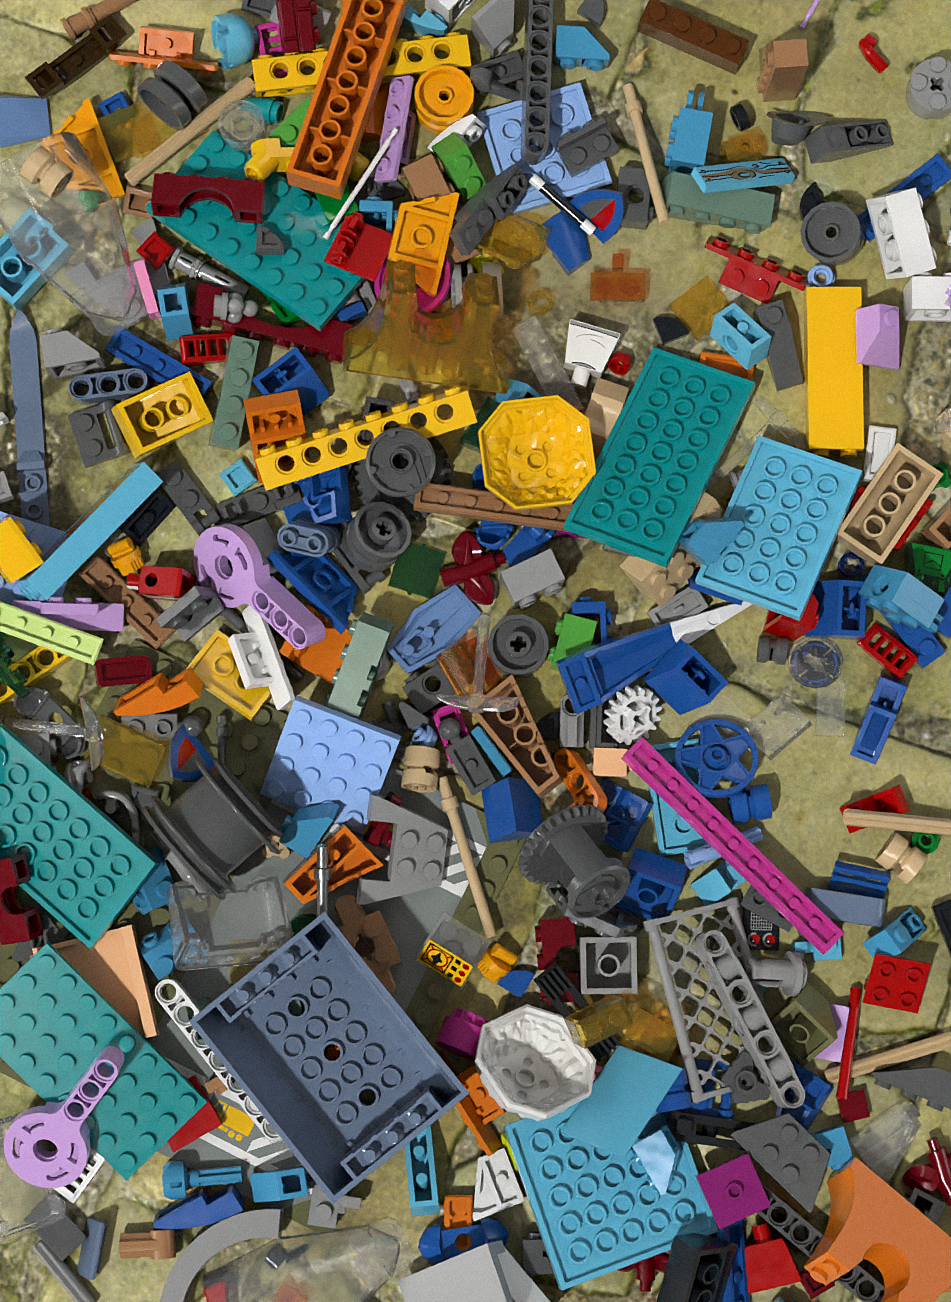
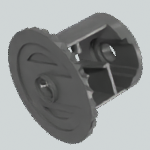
M396 425L382 432L372 441L368 448L366 459L355 462L353 466V481L356 492L364 505L371 502H385L394 505L403 512L409 522H413L431 514L429 512L413 510L415 494L422 491L430 483L450 486L451 464L445 448L435 437L426 439L425 436L413 429Z
M592 805L572 806L546 819L528 837L519 855L518 864L520 872L529 882L547 885L548 883L555 884L559 880L568 891V908L578 918H593L610 910L625 895L631 879L629 870L621 860L606 858L601 852V844L605 842V835L608 833V823L601 810Z

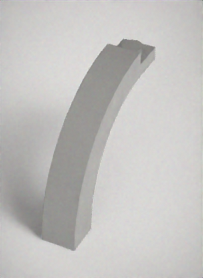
M263 1207L243 1211L218 1222L200 1234L184 1250L170 1271L160 1302H187L191 1288L200 1271L222 1249L248 1239L281 1237L284 1207Z

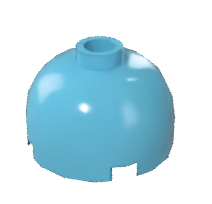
M233 13L214 15L213 18L216 21H211V35L214 50L218 48L223 57L217 59L220 62V66L222 69L227 70L244 65L251 59L255 44H258L256 29L251 28L249 22L243 16Z

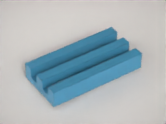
M481 726L473 729L471 735L501 776L504 778L511 773L512 768Z

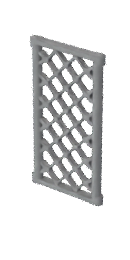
M734 896L723 902L659 919H646L643 922L645 931L649 932L691 1088V1102L696 1104L708 1098L732 1092L729 1086L724 1085L722 1081L712 1076V1070L718 1061L731 1067L730 1063L721 1058V1053L726 1044L737 1048L739 1054L746 1051L744 1045L740 1047L730 1040L735 1028L730 1018L723 1013V1004H721L719 1009H715L706 1003V999L714 987L711 982L699 976V970L703 965L701 959L694 972L682 965V961L688 951L699 957L698 953L692 949L691 944L697 934L703 933L701 932V926L708 917L718 924L717 930L720 932L723 927L729 930L733 929L736 942L732 943L730 947L733 953L741 958L743 969L745 966H751L749 958H752L738 909L741 906L738 897ZM727 907L728 915L722 921L710 914L711 910ZM702 914V918L696 928L684 921V917ZM676 921V925L670 935L664 932L660 933L658 924ZM680 924L691 929L693 932L687 945L675 939L674 935ZM708 936V949L711 950L712 946L716 945L713 938ZM671 941L683 948V953L677 962L668 960L665 947ZM678 969H682L691 976L685 989L675 987L672 975ZM695 979L707 985V990L702 999H698L689 992ZM752 984V987L756 992L767 1014L760 985ZM686 996L698 1003V1007L692 1017L682 1015L679 1002H682ZM703 1006L715 1013V1017L709 1027L697 1020V1015ZM720 1016L731 1022V1028L726 1037L715 1032L713 1028ZM694 1023L705 1029L706 1032L700 1044L689 1041L687 1030ZM710 1034L722 1040V1045L717 1054H713L704 1047ZM761 1037L763 1039L766 1051L768 1046L767 1041L765 1040V1038ZM701 1051L713 1058V1062L706 1072L697 1070L694 1059ZM754 1066L753 1073H756L757 1070ZM758 1077V1078H757V1081L763 1083V1081L761 1080V1078ZM709 1078L720 1085L719 1089L703 1093L702 1085Z

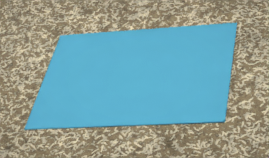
M618 1046L592 1084L590 1096L580 1102L561 1130V1133L625 1158L683 1068L626 1047Z

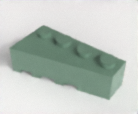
M672 171L659 181L669 218L719 225L724 228L744 229L745 232L751 234H760V232L771 226L775 200L774 194L748 188L703 193L692 175ZM654 207L653 215L657 216L656 211H655V207Z
M363 612L359 620H353L348 635L352 636L350 644H345L340 659L343 660L341 669L337 668L332 679L334 688L332 693L329 692L326 697L325 707L359 720L362 719L394 628V623Z

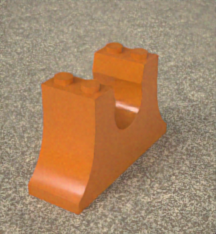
M856 1157L831 1174L827 1180L831 1200L828 1225L820 1243L804 1265V1268L810 1272L814 1280L826 1286L849 1272L863 1259H866L880 1270L884 1279L885 1292L880 1302H935L941 1293L951 1292V1237Z

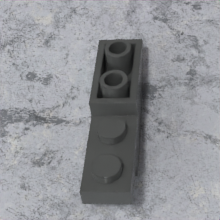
M518 163L511 165L489 181L455 215L454 218L457 224L449 235L461 256L472 253L494 222L505 219L530 186Z

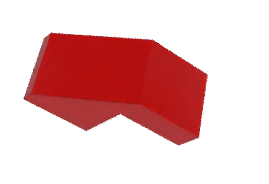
M900 784L839 808L842 816L845 809L896 814L910 811ZM846 825L850 834L867 828Z

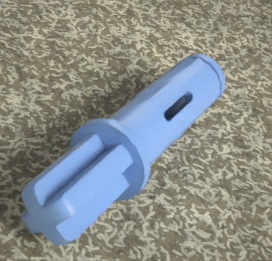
M758 826L741 832L752 844L763 839V834ZM709 843L684 852V861L689 869L722 857Z

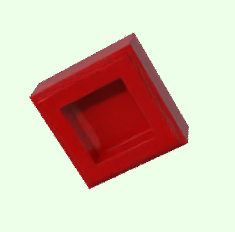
M154 231L136 252L155 270H158L175 252V249Z

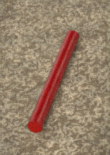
M851 987L849 994V1014L836 1099L840 1100L848 1099L861 989Z

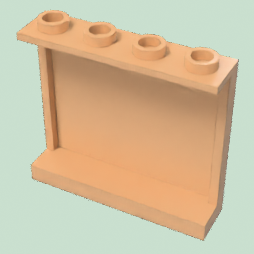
M135 925L106 931L96 946L91 949L78 938L52 944L145 1038L160 1034L144 963L138 946L139 941ZM42 947L32 949L33 954H35Z

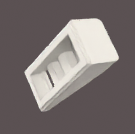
M92 1146L89 1157L96 1164L92 1166L87 1162L85 1168L90 1172L88 1175L83 1172L79 1176L83 1180L81 1184L76 1180L70 1183L77 1190L72 1193L65 1186L53 1188L73 1204L106 1162L105 1158Z

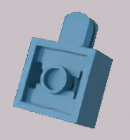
M689 90L685 108H680L679 116L673 115L669 140L674 141H669L664 166H669L668 174L675 171L691 175L694 167L704 166L713 117L712 112L702 111L705 92H699L695 110L691 109L694 90Z
M874 564L859 591V594L867 599L866 604L878 611H884L886 613L884 617L895 624L902 622L914 629L920 626L929 632L936 633L939 627L933 622L942 623L944 617L938 614V611L945 599L905 571Z

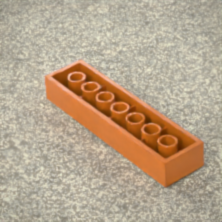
M346 0L286 170L289 185L341 200L408 6V0Z

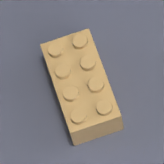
M704 491L689 524L694 519L722 518L725 512L716 499ZM678 544L667 568L631 554L620 567L639 592L660 607H663L675 595V592L685 580L692 576L693 571L700 563L696 562Z

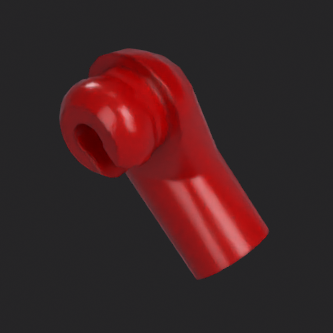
M867 34L864 39H860L858 48L866 61L880 74L889 64L873 48L877 45L876 38L871 34Z

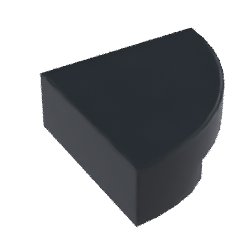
M813 184L805 190L800 201L799 210L802 220L812 208L825 203Z
M657 317L652 320L662 345L689 334L685 326L676 319Z
M560 712L549 713L538 721L537 726L544 740H559Z

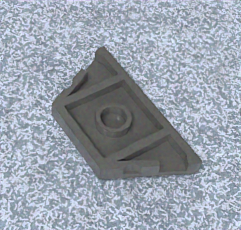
M557 881L555 884L548 883L546 891L561 912L576 925L584 926L585 924L594 928V931L603 937L612 936L614 938L641 934L645 931L643 924L645 920L616 907H612L607 912L593 918L575 917L568 908V891Z
M789 1112L733 1131L731 1136L811 1213L830 1152Z

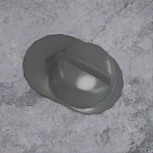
M814 111L767 112V116L772 118V142L779 145L792 146L803 142L811 126L822 125L829 121L827 115Z

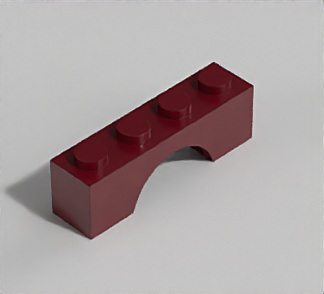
M172 172L154 173L151 198L153 216L181 218L184 211L192 204L211 200L226 206L231 211L235 222L263 224L266 196L265 182L253 178L237 180L226 176L211 178L199 174L185 176L176 175Z

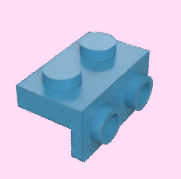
M367 197L366 200H360L359 213L364 216V223L372 226H386L387 232L393 234L398 210L393 209V201H382L380 197Z
M159 847L148 852L160 863L132 898L135 907L140 910L142 915L181 898Z
M186 915L172 919L165 927L157 932L147 934L138 943L142 956L158 980L207 952Z

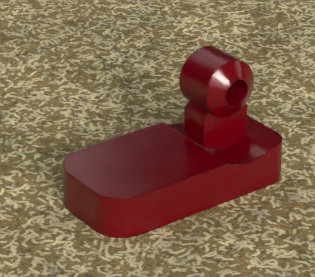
M146 655L99 659L94 664L96 685L100 688L142 684L152 678L151 661Z
M390 791L384 799L400 806L403 798ZM372 821L363 836V840L375 847L382 842L391 848L393 833L387 829L390 823Z

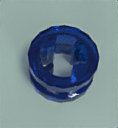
M853 552L844 554L838 562V570L846 578L856 577L864 568L863 559ZM849 558L850 561L856 560L858 563L855 566L857 571L846 570L844 567L847 564L845 559Z

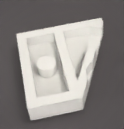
M504 1147L497 1150L491 1156L485 1154L478 1157L473 1207L474 1221L525 1201Z

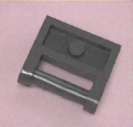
M108 400L97 406L68 415L85 468L131 453L128 443H126L111 411L116 405L115 400ZM103 414L106 416L116 446L110 450L108 449L98 416Z

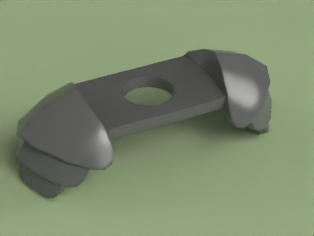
M31 686L16 693L13 706L17 708L18 713L24 715L26 720H31L35 717L61 743L58 747V752L62 753L64 758L77 757L87 751V733L82 724L77 722L55 701L47 690ZM53 712L59 713L63 719L60 728L54 727L51 724L50 716Z

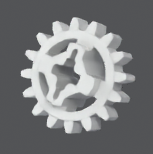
M635 685L634 689L626 686L624 694L617 691V699L615 701L609 700L612 707L604 711L609 718L603 722L608 726L607 733L619 743L624 742L626 745H630L632 740L636 743L642 736L648 739V731L650 729H657L653 724L655 721L661 720V717L656 713L662 710V707L657 704L659 698L646 687L642 688L639 685Z

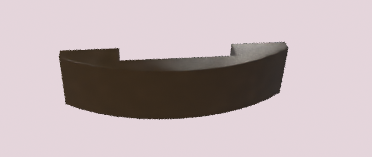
M111 14L89 29V35L49 64L44 62L25 76V80L41 99L59 92L84 76L125 40L127 33Z

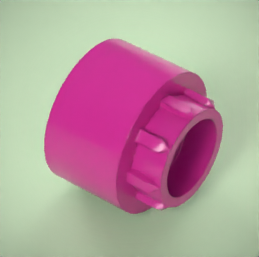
M457 1008L453 1010L451 1016H445L435 1044L458 1056L475 1061L481 1027L487 1023V1020L472 1012Z

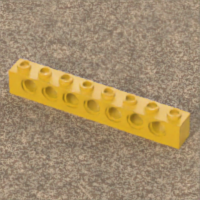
M452 32L446 34L445 37L439 38L427 35L414 41L396 39L390 56L395 60V63L386 67L381 85L390 84L392 78L407 75L413 77L414 81H418L420 76L428 69L439 65L456 67L468 75V69L471 67V58L467 34L461 35L459 32ZM318 48L312 50L311 53L300 54V52L285 53L284 56L280 57L261 55L257 59L252 60L257 98H276L314 93L328 53L327 49ZM446 51L449 56L445 59H439L435 56V53ZM412 54H419L422 60L411 62L408 57ZM309 66L315 69L311 75L301 73L304 67ZM278 70L288 72L285 78L280 79L274 76Z
M454 385L444 389V394L435 397L433 393L419 397L418 402L410 405L407 402L398 403L391 407V411L382 414L380 410L366 414L365 419L355 422L354 419H349L339 423V428L330 431L327 427L313 431V436L302 439L301 436L286 440V445L276 448L273 444L259 449L260 453L256 454L255 461L266 491L366 459L370 444L379 434L385 431L384 426L389 421L397 422L400 427L413 429L425 436L426 439L477 423L467 387L461 388L460 385ZM442 404H448L452 407V412L450 415L443 417L437 413V408ZM414 413H423L426 416L425 422L421 425L413 424L410 418ZM362 430H369L373 433V438L368 442H362L358 439L357 435ZM336 438H342L346 441L347 446L343 450H335L331 446L332 441ZM309 447H316L320 450L321 454L316 459H310L305 455V450ZM284 455L291 456L294 464L290 467H283L279 464V458Z

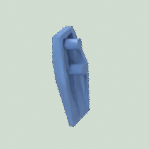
M0 95V148L41 140L51 136L47 98Z
M453 585L414 609L386 651L409 674L449 653L482 613L456 585Z

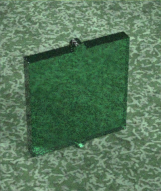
M410 542L406 550L395 561L388 586L406 591L408 595L415 594L432 599L445 553L427 548L426 544L420 546Z

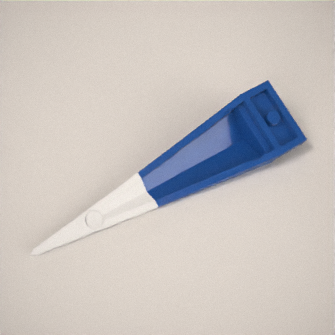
M743 601L741 606L735 603L724 605L580 649L577 653L556 661L574 712L579 714L608 700L617 691H620L656 666L680 639L689 644L753 604Z

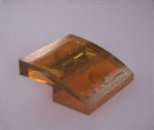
M477 637L451 647L436 656L463 705L489 693L502 682Z

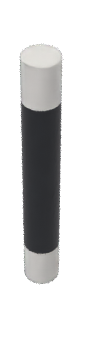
M534 174L529 183L590 236L597 227L537 174Z

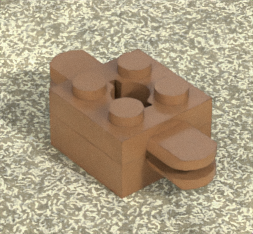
M349 894L341 896L335 903V912L342 926L338 929L391 996H393L396 991V982L389 968L403 962L381 910L366 915L363 906L356 903V896Z

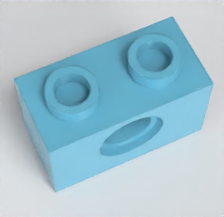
M732 303L714 315L710 336L746 370L767 357L771 336L736 303Z

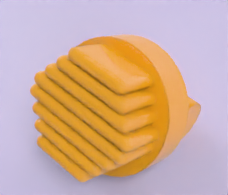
M130 537L107 546L109 554L113 557L111 562L114 568H118L123 576L134 573L145 565L140 556L142 552L137 545L133 546V541Z
M496 943L493 948H488L485 951L482 959L477 964V968L485 978L495 983L511 971V965L516 962L517 955Z

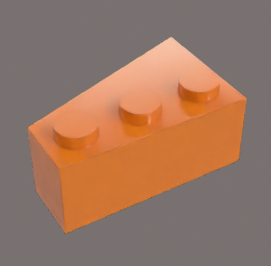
M344 823L321 843L328 845V866L331 867L328 892L359 878L363 874L384 866ZM317 848L283 880V884L303 904L317 898V880L314 879V866H317Z

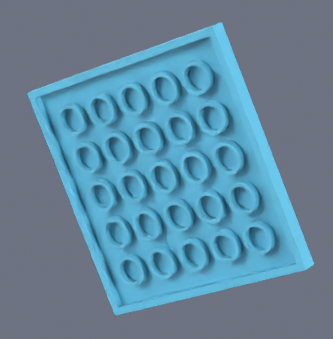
M580 1102L572 1105L564 1113H558L542 1121L524 1118L503 1126L560 1290H565L671 1250V1244L675 1235L698 1233L708 1236L719 1232L695 1176L698 1175V1171L686 1142L676 1141L680 1147L672 1185L667 1193L661 1196L658 1190L655 1191L650 1186L647 1179L649 1174L644 1166H640L635 1160L632 1152L634 1150L633 1147L630 1148L625 1158L561 1133V1130ZM655 1110L636 1141L659 1127L668 1124V1111L656 1113Z

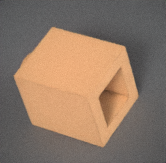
M593 748L592 775L605 778H626L627 772H632V769L621 759L627 752V749Z

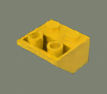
M11 517L0 519V574L7 583H13L44 563L41 559L43 553L35 542L32 541L30 543L24 536V533H26L24 526L18 519L13 520Z

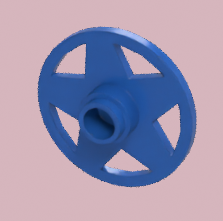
M710 719L691 726L679 739L675 751L677 771L701 795L707 797L723 798L739 793L751 783L758 768L759 756L753 738L741 726L727 720ZM716 727L728 728L739 735L723 739ZM700 730V745L683 748L688 738ZM749 748L752 754L750 772L739 761V758ZM682 765L699 769L698 785L687 776ZM722 778L738 784L725 790H713Z

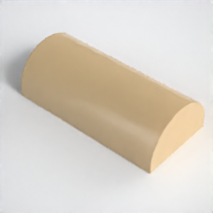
M897 443L841 524L836 536L837 540L862 559L875 565H882L943 473Z

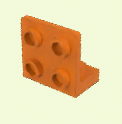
M307 604L306 608L325 627L326 634L324 640L303 649L294 648L286 640L279 653L332 684L336 669H341L343 660L340 659L345 644H350L352 636L348 635V629L340 634L315 608Z

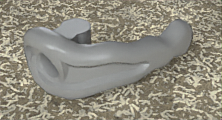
M90 759L71 761L64 770L65 779L81 793L84 783L93 781V774L90 770L92 761Z
M107 790L97 794L99 801L106 799L105 811L109 814L116 813L119 810V800L126 806L131 820L132 838L140 844V820L132 799L124 792L118 790Z

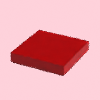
M196 1075L187 1080L207 1099V1103L167 1141L173 1153L223 1124Z

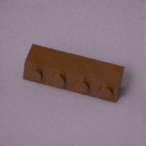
M659 0L648 1L639 20L637 30L644 35L734 75L749 44V40Z

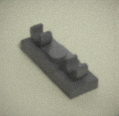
M291 482L267 491L263 486L216 504L223 524H233L239 527L282 511L287 506L301 502L302 498L297 486Z

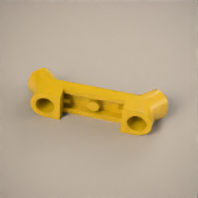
M265 138L253 142L250 146L252 158L244 166L246 177L265 181L273 172H286L295 147H281L279 138ZM357 152L349 178L355 182L360 181L370 165L369 159Z

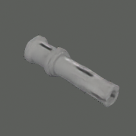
M179 246L169 262L168 267L170 269L176 268L189 275L191 280L200 279L211 286L225 289L229 295L236 292L242 295L243 300L246 299L250 291L249 286L205 264L204 258H196L184 252L183 247Z

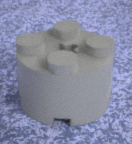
M936 56L920 63L913 71L907 83L906 103L916 116L922 119L937 120L945 118L951 113V62L943 57Z

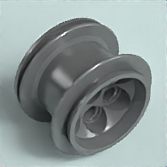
M196 757L195 763L204 776L171 805L167 806L158 797L152 796L151 802L153 807L150 808L145 805L142 811L154 830L187 869L212 894L220 900H224L227 897L225 894L226 890L232 893L237 892L236 885L229 874L263 844L274 853L280 854L281 850L272 836L275 834L280 837L283 833L255 797L220 760L214 758L212 762L215 766L211 769L202 759Z

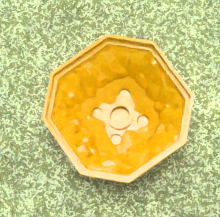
M558 395L502 401L478 431L484 485L516 511L571 505L596 475L589 418Z

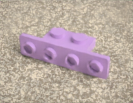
M410 75L392 78L390 82L380 148L386 139L389 138L394 127L399 131L392 138L391 143L376 165L374 181L377 183L396 181L399 166L402 167L409 164L417 114L409 110L414 78Z
M51 596L47 601H12V606L77 630H123L124 605L122 603H93L92 598L75 597V602H64V597Z

